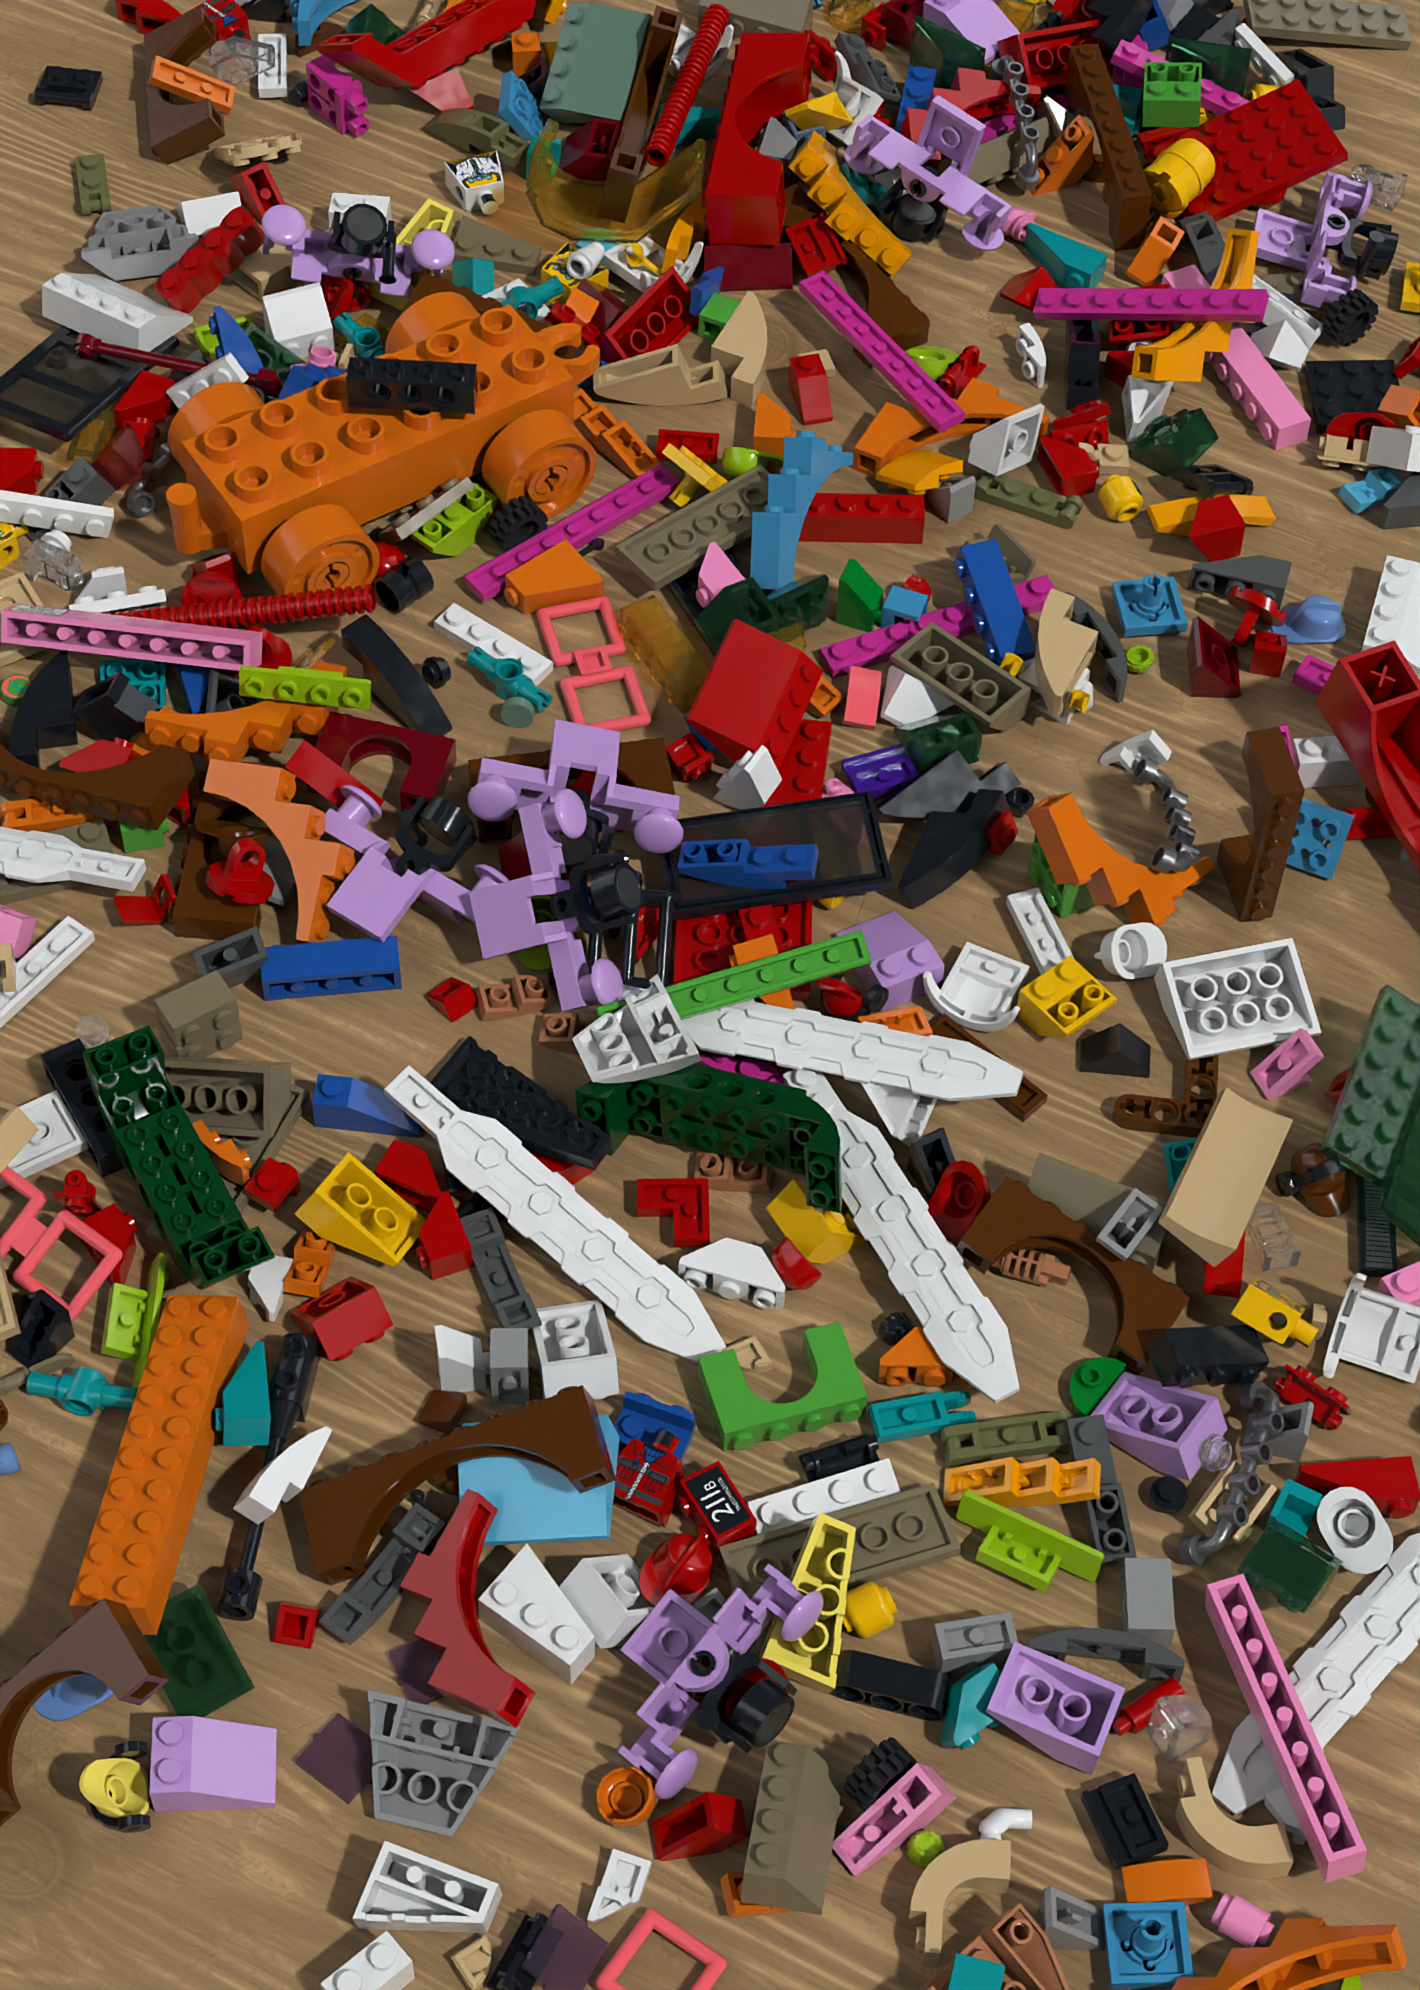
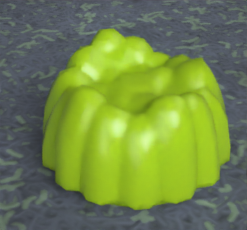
M1144 645L1132 646L1125 651L1127 669L1130 672L1144 674L1154 663V653Z
M933 1830L917 1831L910 1837V1841L907 1843V1856L910 1857V1861L915 1863L917 1867H924L926 1869L937 1856L945 1851L944 1842Z

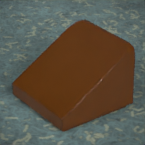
M433 1390L417 1419V1423L442 1433L451 1431V1427L458 1424L467 1407V1395L457 1391Z

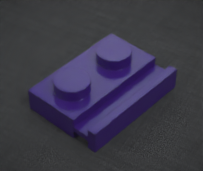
M902 743L843 759L841 763V769L843 772L845 771L852 791L854 793L872 791L874 799L894 793L918 775L909 755L905 753Z

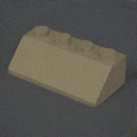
M814 0L699 1L698 27L707 7L711 4H721L729 12L727 25L734 27L733 36L741 38L742 33H804L805 30H812Z
M1047 117L1031 121L1030 123L1031 126L1036 127L1040 132L1036 143L1038 159L1055 141ZM1015 127L981 143L967 177L977 184L987 181L989 185L1004 179L1002 173L1010 171L1011 175L1017 173L1019 168L1026 163L1025 150L1019 146L1020 128ZM947 156L942 158L937 169L938 173L941 175L948 169L953 160Z
M930 622L890 655L892 662L990 728L1008 731L1027 714L1031 693L1029 686L933 622Z
M165 1055V1075L191 1123L202 1119L209 1131L214 1129L220 1135L272 1138L291 1098V1063Z
M1039 1153L1027 1185L1031 1193L1043 1201L1054 1203L1063 1214L1074 1221L1084 1223L1096 1236L1100 1234L1133 1190V1188L1043 1153ZM1144 1193L1153 1201H1155L1160 1206L1165 1208L1167 1204L1166 1201ZM1159 1218L1129 1257L1135 1262L1146 1264L1152 1272L1166 1245L1169 1231L1158 1223Z
M772 1740L767 1744L744 1868L741 1901L822 1915L843 1776L806 1745Z

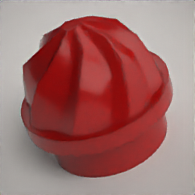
M912 574L901 587L928 595V602L930 600L931 589L924 577L918 578Z

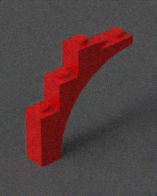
M958 67L950 90L933 87L926 110L907 109L901 126V135L915 144L918 143L931 102L937 95L977 120L995 115L1016 114L1015 108L1008 102L1011 92L1010 87L1004 81L986 79L985 71ZM1027 85L1029 93L1025 104L1030 105L1035 112L1041 96L1040 86ZM936 150V153L921 167L931 166L937 170L941 161V152Z
M467 1489L441 1537L438 1539L431 1555L428 1556L418 1552L400 1587L419 1602L429 1606L422 1616L414 1635L433 1650L443 1654L427 1684L453 1702L517 1728L535 1692L497 1664L482 1635L477 1619L475 1597L479 1558L485 1537L498 1509L478 1492Z

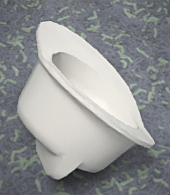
M1142 922L1122 925L1115 931L1105 935L1101 942L1100 952L1095 953L1094 957L1101 959L1105 969L1113 975H1120L1124 979L1149 977L1156 974L1161 964L1166 961L1167 944L1163 933L1152 923Z
M1339 1487L1330 1491L1322 1498L1317 1509V1523L1321 1534L1336 1559L1345 1569L1355 1574H1370L1380 1570L1388 1562L1393 1552V1536L1373 1500L1365 1492L1354 1487Z

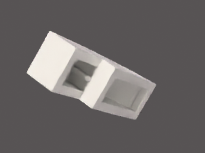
M327 1426L318 1429L298 1440L274 1458L248 1484L233 1509L259 1525L275 1512L280 1500L288 1502L301 1492L332 1429Z

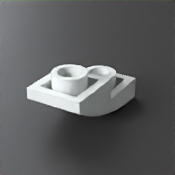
M1028 322L1019 326L1016 349L1019 355L1024 357L1022 363L1024 376L1030 379L1039 389L1044 384L1046 355L1038 334Z

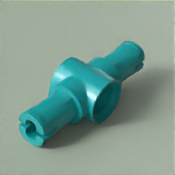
M557 275L535 288L532 286L529 288L524 286L513 287L508 291L506 301L501 304L502 306L510 304L514 309H520L530 318L536 319L538 309L543 307L542 304L564 293L565 289Z
M347 312L342 313V317L338 315L333 322L334 327L347 338L348 343L354 344L355 356L377 358L385 354V347L380 342V333L377 329L370 326H359Z
M479 646L475 647L474 651L472 650L468 654L467 664L486 675L487 680L495 685V691L499 698L503 700L511 697L525 698L539 712L545 711V708H548L551 704L552 695L532 683V679L524 674L523 665L519 660L514 658L496 659Z
M77 1367L72 1374H63L62 1377L32 1371L26 1385L29 1395L56 1398L67 1411L79 1416H92L95 1409L104 1410L106 1407L131 1411L138 1390L137 1388L110 1385V1382L106 1380L103 1374L88 1367Z

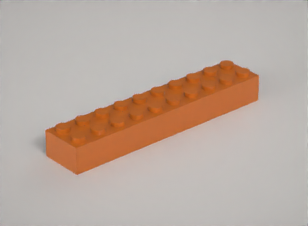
M167 1296L69 1603L76 1621L85 1615L86 1609L91 1604L105 1598L125 1604L143 1635H157L217 1434L214 1426L215 1408H222V1394L234 1376L249 1326L238 1296Z

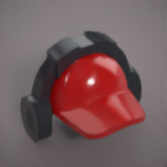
M844 973L816 981L817 985L822 988L819 1010L823 1016L856 1022L859 1016L870 1015L871 1012H879L889 997V990L880 984L873 985L866 995L841 981Z

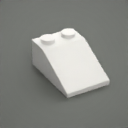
M601 1300L536 1308L542 1325L532 1328V1335L544 1399L557 1395L558 1391L565 1387H578L581 1385L584 1386L593 1399H604L610 1395L619 1394L616 1354Z

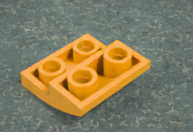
M925 449L906 453L882 467L876 473V480L888 483L889 488H906L909 494H925L926 489L939 488V479H948L950 474L963 472V460Z

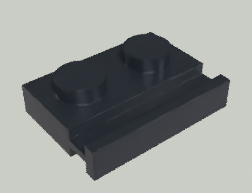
M1135 1773L1100 1785L1095 1790L1082 1792L1081 1801L1114 1870L1129 1862L1132 1864L1167 1851L1169 1843Z

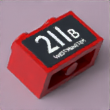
M719 1461L679 1480V1496L676 1497L677 1505L685 1518L690 1516L695 1523L696 1536L701 1533L706 1536L705 1543L710 1547L716 1558L719 1557L718 1551L720 1546L756 1536L757 1520Z

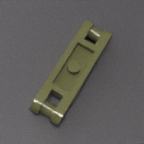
M981 469L976 481L975 499L1063 529L1073 527L1076 515L1080 513L1084 506L1083 500L1077 495L1066 497L1004 475L995 476Z
M1054 1411L944 1427L940 1430L939 1434L942 1445L947 1448V1453L944 1455L947 1468L1007 1457L1017 1458L1053 1452L1069 1454L1070 1449L1064 1423L1066 1419H1071L1070 1412ZM1052 1429L1056 1431V1435L1048 1436L1047 1430ZM962 1441H971L972 1447L961 1448Z

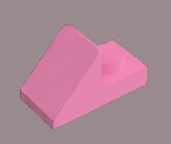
M1299 1028L1250 1073L1266 1098L1271 1100L1310 1085L1312 1080L1307 1072L1325 1056L1308 1031Z

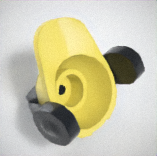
M127 1741L116 1745L115 1754L108 1759H100L89 1763L80 1776V1791L91 1803L90 1806L95 1819L101 1820L108 1826L118 1827L119 1832L135 1833L151 1827L150 1816L144 1815L150 1805L149 1779L141 1764L134 1761L147 1755V1742Z

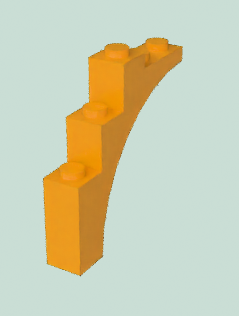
M814 130L796 151L789 168L810 185L806 195L829 213L825 223L846 241L850 239L893 276L911 256L912 251L864 204L843 175L836 159V148Z
M1228 228L1224 253L1210 289H1252L1259 231ZM1186 321L1181 328L1165 339L1149 345L1135 346L1131 377L1154 381L1201 382L1205 351L1228 352L1232 322L1241 321Z

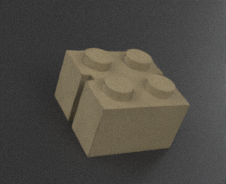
M217 970L154 1000L161 1040L172 1056L207 1057L221 1049L230 1048L237 1041L243 1039L241 1024L238 1019L237 999Z

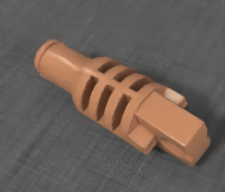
M1032 1249L1013 1252L992 1265V1267L999 1268L1000 1273H1003L1004 1276H1010L1046 1287L1048 1282L1067 1285L1071 1271L1070 1266L1055 1262V1256Z

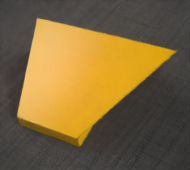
M836 91L785 110L786 116L801 130L824 126L826 132L855 123L839 99Z

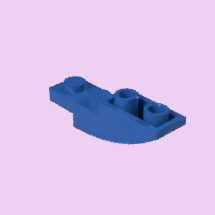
M215 306L212 316L208 317L211 334H217L219 346L215 347L217 360L231 352L245 372L257 374L259 368L264 369L253 344L233 317L221 306Z
M748 839L687 841L682 843L677 869L685 875L728 886L755 889H785L786 880L815 878L819 851L816 844L750 847Z

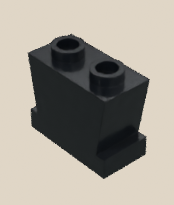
M120 671L85 689L70 715L78 722L84 721L101 739L114 742L116 737L128 741L134 734L140 731L142 733L145 732V716L149 710L156 711L159 704L129 684L130 679Z

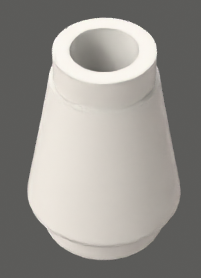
M592 242L571 253L566 264L569 274L576 279L589 278L605 254L604 247L598 242Z

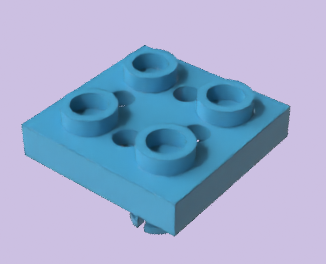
M512 70L503 74L499 112L492 116L508 122L509 126L525 141L531 142L533 135L542 136L544 112L539 109L541 101L530 93L526 83L519 79Z
M1148 574L1144 579L1112 583L1111 591L1124 637L1186 632L1188 623L1174 577H1161L1158 574H1153V578H1151V574Z
M1303 798L1294 831L1296 833L1299 830L1298 836H1293L1286 864L1331 880L1339 862L1354 815ZM1302 849H1305V850L1303 851V853H1304V854H1310V855L1307 856V857L1303 856V855L1301 854V850H1302Z
M1184 1901L1103 1904L1101 1912L1110 1990L1172 1988L1178 1978L1193 1977ZM1121 1944H1124L1125 1949H1127L1129 1945H1131L1132 1950L1129 1952H1125L1124 1950H1122ZM1148 1962L1147 1968H1152L1154 1966L1155 1969L1153 1971H1147L1144 1968L1143 1964Z

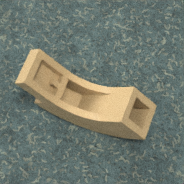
M1202 1757L1186 1758L1181 1774H1177V1786L1181 1798L1175 1811V1817L1182 1834L1192 1848L1202 1858H1206L1213 1866L1236 1876L1251 1879L1288 1876L1294 1858L1284 1822L1262 1826H1247L1229 1819L1218 1809L1212 1798Z
M979 1839L963 1842L941 1853L923 1871L913 1892L907 1925L916 1926L915 1951L922 1952L923 1967L938 1968L943 1913L955 1899L975 1892L1007 1894L1011 1865L1010 1840Z

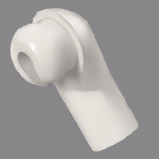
M998 1808L980 1822L978 1829L981 1832L980 1839L1002 1840L1001 1833H1004L1007 1829L1031 1830L1032 1809Z

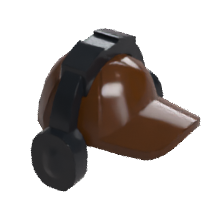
M1311 1143L1298 1149L1293 1155L1290 1165L1291 1171L1282 1172L1275 1177L1277 1187L1283 1196L1289 1197L1300 1191L1318 1216L1326 1218L1336 1217L1345 1213L1349 1208L1350 1196L1346 1182V1170L1353 1167V1160L1349 1151L1344 1146L1333 1149L1324 1143Z

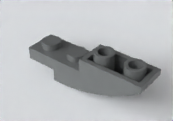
M838 33L834 43L848 64L851 79L877 93L884 100L900 102L902 97L886 64L881 60L873 59L864 40L860 36Z
M1206 210L1183 218L1179 222L1196 258L1198 269L1211 286L1224 253L1225 243L1212 215L1209 216Z
M1104 1415L1066 1419L1064 1424L1072 1458L1070 1462L1095 1458L1101 1464L1100 1499L1078 1502L1091 1547L1104 1554L1102 1564L1124 1561V1558H1136L1122 1485L1117 1482Z

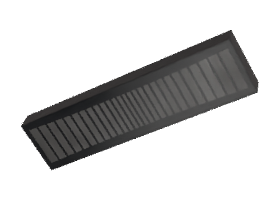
M1357 1148L1355 1164L1359 1273L1372 1277H1384L1397 1271L1393 1151Z

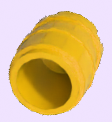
M1192 138L1180 139L1166 150H1163L1151 165L1143 169L1152 193L1150 209L1154 206L1160 210L1159 215L1172 219L1178 217L1186 209L1189 202L1202 193L1213 178L1216 165L1213 155L1205 145Z

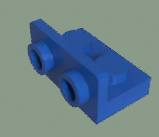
M626 1391L623 1397V1408L614 1426L620 1436L618 1449L623 1450L633 1439H638L652 1445L659 1431L666 1430L680 1440L673 1455L677 1456L682 1463L695 1433L696 1416L682 1406H669L655 1401L647 1394H634Z

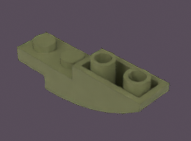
M465 108L446 109L426 124L428 131L469 153L475 148L485 153L497 151L499 160L513 168L527 157V151L530 146L529 142L509 132L508 122L477 110Z

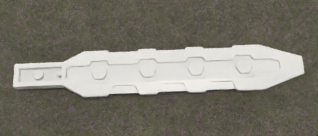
M0 827V874H5L7 878L34 883L72 880L133 892L147 870L144 859L81 848L62 835L35 830L27 832Z
M623 984L624 992L621 1000L631 993L637 996L646 989ZM754 999L681 1020L695 1046L700 1050L728 1056L742 1055L776 1062L777 1066L796 1070L805 1068L843 1076L845 1080L864 1084L874 1082L908 1089L913 1094L947 1101L1017 1096L1023 1078L1022 1070L970 1042L937 1035L927 1037L888 1029L887 1025L867 1021L857 1023L823 1016L817 1011L802 1008L793 1010L758 1003Z
M410 1065L384 1089L385 1095L437 1140L448 1172L471 1192H477L508 1219L507 1223L525 1239L530 1238L561 1265V1270L579 1286L584 1285L615 1312V1317L641 1340L698 1364L699 1357L722 1352L723 1349L727 1348L697 1294L687 1283L666 1265H660L628 1238L629 1233L611 1218H605L575 1192V1187L558 1172H552L522 1146V1141L499 1121L460 1110Z
M803 1068L801 1070L793 1069L783 1074L784 1083L787 1086L806 1090L807 1096L819 1103L835 1122L840 1137L842 1199L854 1216L853 1222L866 1241L871 1243L887 1268L888 1277L897 1292L906 1298L923 1325V1333L942 1363L994 1403L1020 1391L1007 1326L988 1297H984L963 1266L964 1260L953 1243L946 1240L929 1214V1207L918 1189L913 1188L893 1158L894 1153L879 1129L847 1111L822 1072Z
M1420 1532L1409 1536L1389 1558L1383 1571L1361 1595H1356L1340 1612L1339 1620L1313 1648L1309 1647L1292 1666L1293 1671L1289 1674V1677L1322 1751L1324 1746L1350 1717L1355 1718L1370 1701V1694L1397 1664H1402L1418 1646L1417 1641L1420 1638ZM1251 1713L1235 1729L1211 1793L1212 1798L1233 1816L1264 1801V1794L1282 1786Z

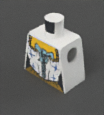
M497 151L444 162L445 184L465 211L481 209L486 215H491L497 211L498 205L504 202V182Z

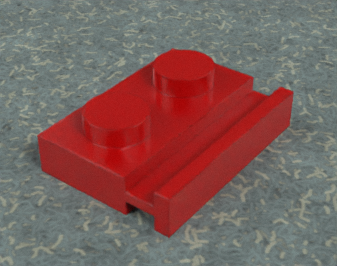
M824 212L820 213L819 217L814 219L808 218L785 229L786 236L789 242L792 243V248L807 278L821 271L830 272L840 264H847L846 256L832 228L825 223L826 216Z

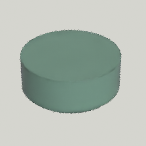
M511 697L504 701L501 718L505 724L513 728H525L532 723L534 706L530 701L522 697Z

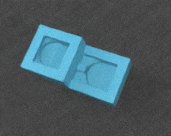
M1391 467L1370 470L1363 481L1342 485L1338 495L1357 514L1386 503L1405 481Z

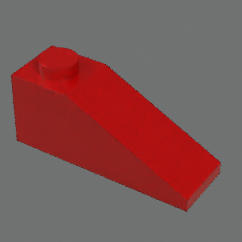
M1411 1456L1301 1464L1294 1481L1323 1494L1322 1498L1330 1491L1339 1487L1357 1488L1365 1492L1373 1500L1382 1516H1390L1394 1519L1414 1514L1420 1500V1490Z

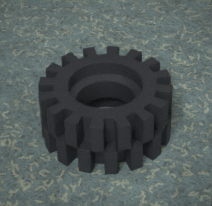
M1358 289L1349 290L1346 295L1342 294L1339 296L1340 300L1333 302L1332 305L1334 307L1328 309L1326 312L1328 316L1323 319L1325 323L1322 325L1324 331L1343 347L1344 345L1346 347L1350 346L1351 342L1355 344L1358 342V337L1363 338L1365 336L1364 332L1372 328L1370 324L1376 321L1375 315L1379 312L1377 309L1378 305Z
M519 496L518 500L516 498L510 499L509 505L504 503L502 505L504 509L501 512L499 510L496 511L495 515L497 518L491 519L490 524L492 526L489 527L488 532L490 533V538L504 552H507L539 534L542 530H546L548 527L546 524L548 517L529 497Z
M889 1737L887 1740L881 1741L878 1747H873L871 1753L865 1755L861 1759L862 1762L855 1765L852 1769L854 1772L847 1776V1781L843 1784V1790L866 1811L905 1775L917 1761L895 1738Z

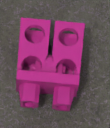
M324 55L306 63V78L309 85L307 86L308 106L332 126L336 127L341 135L351 131L355 136H360L369 130V121L364 117V112L368 108V99L363 96L362 83L357 79L353 81L349 74L340 72L335 67V61Z

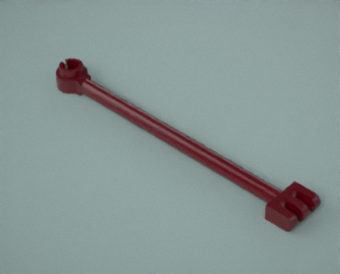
M79 333L73 344L75 355L84 360H90L91 357L103 354L189 373H195L209 365L105 343L101 339H97L87 333ZM259 368L257 374L246 372L249 378L244 384L260 387L266 396L279 397L283 385L275 371Z

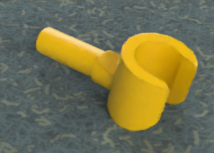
M633 243L632 251L636 255L626 252L628 264L631 267H646L660 277L663 274L661 273L662 269L644 257L643 248L640 244Z

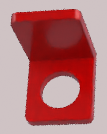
M161 874L150 896H114L112 901L121 922L124 924H164L168 916L169 905L174 904L176 894L167 874ZM163 888L165 889L166 900L164 905H162L161 902V892Z

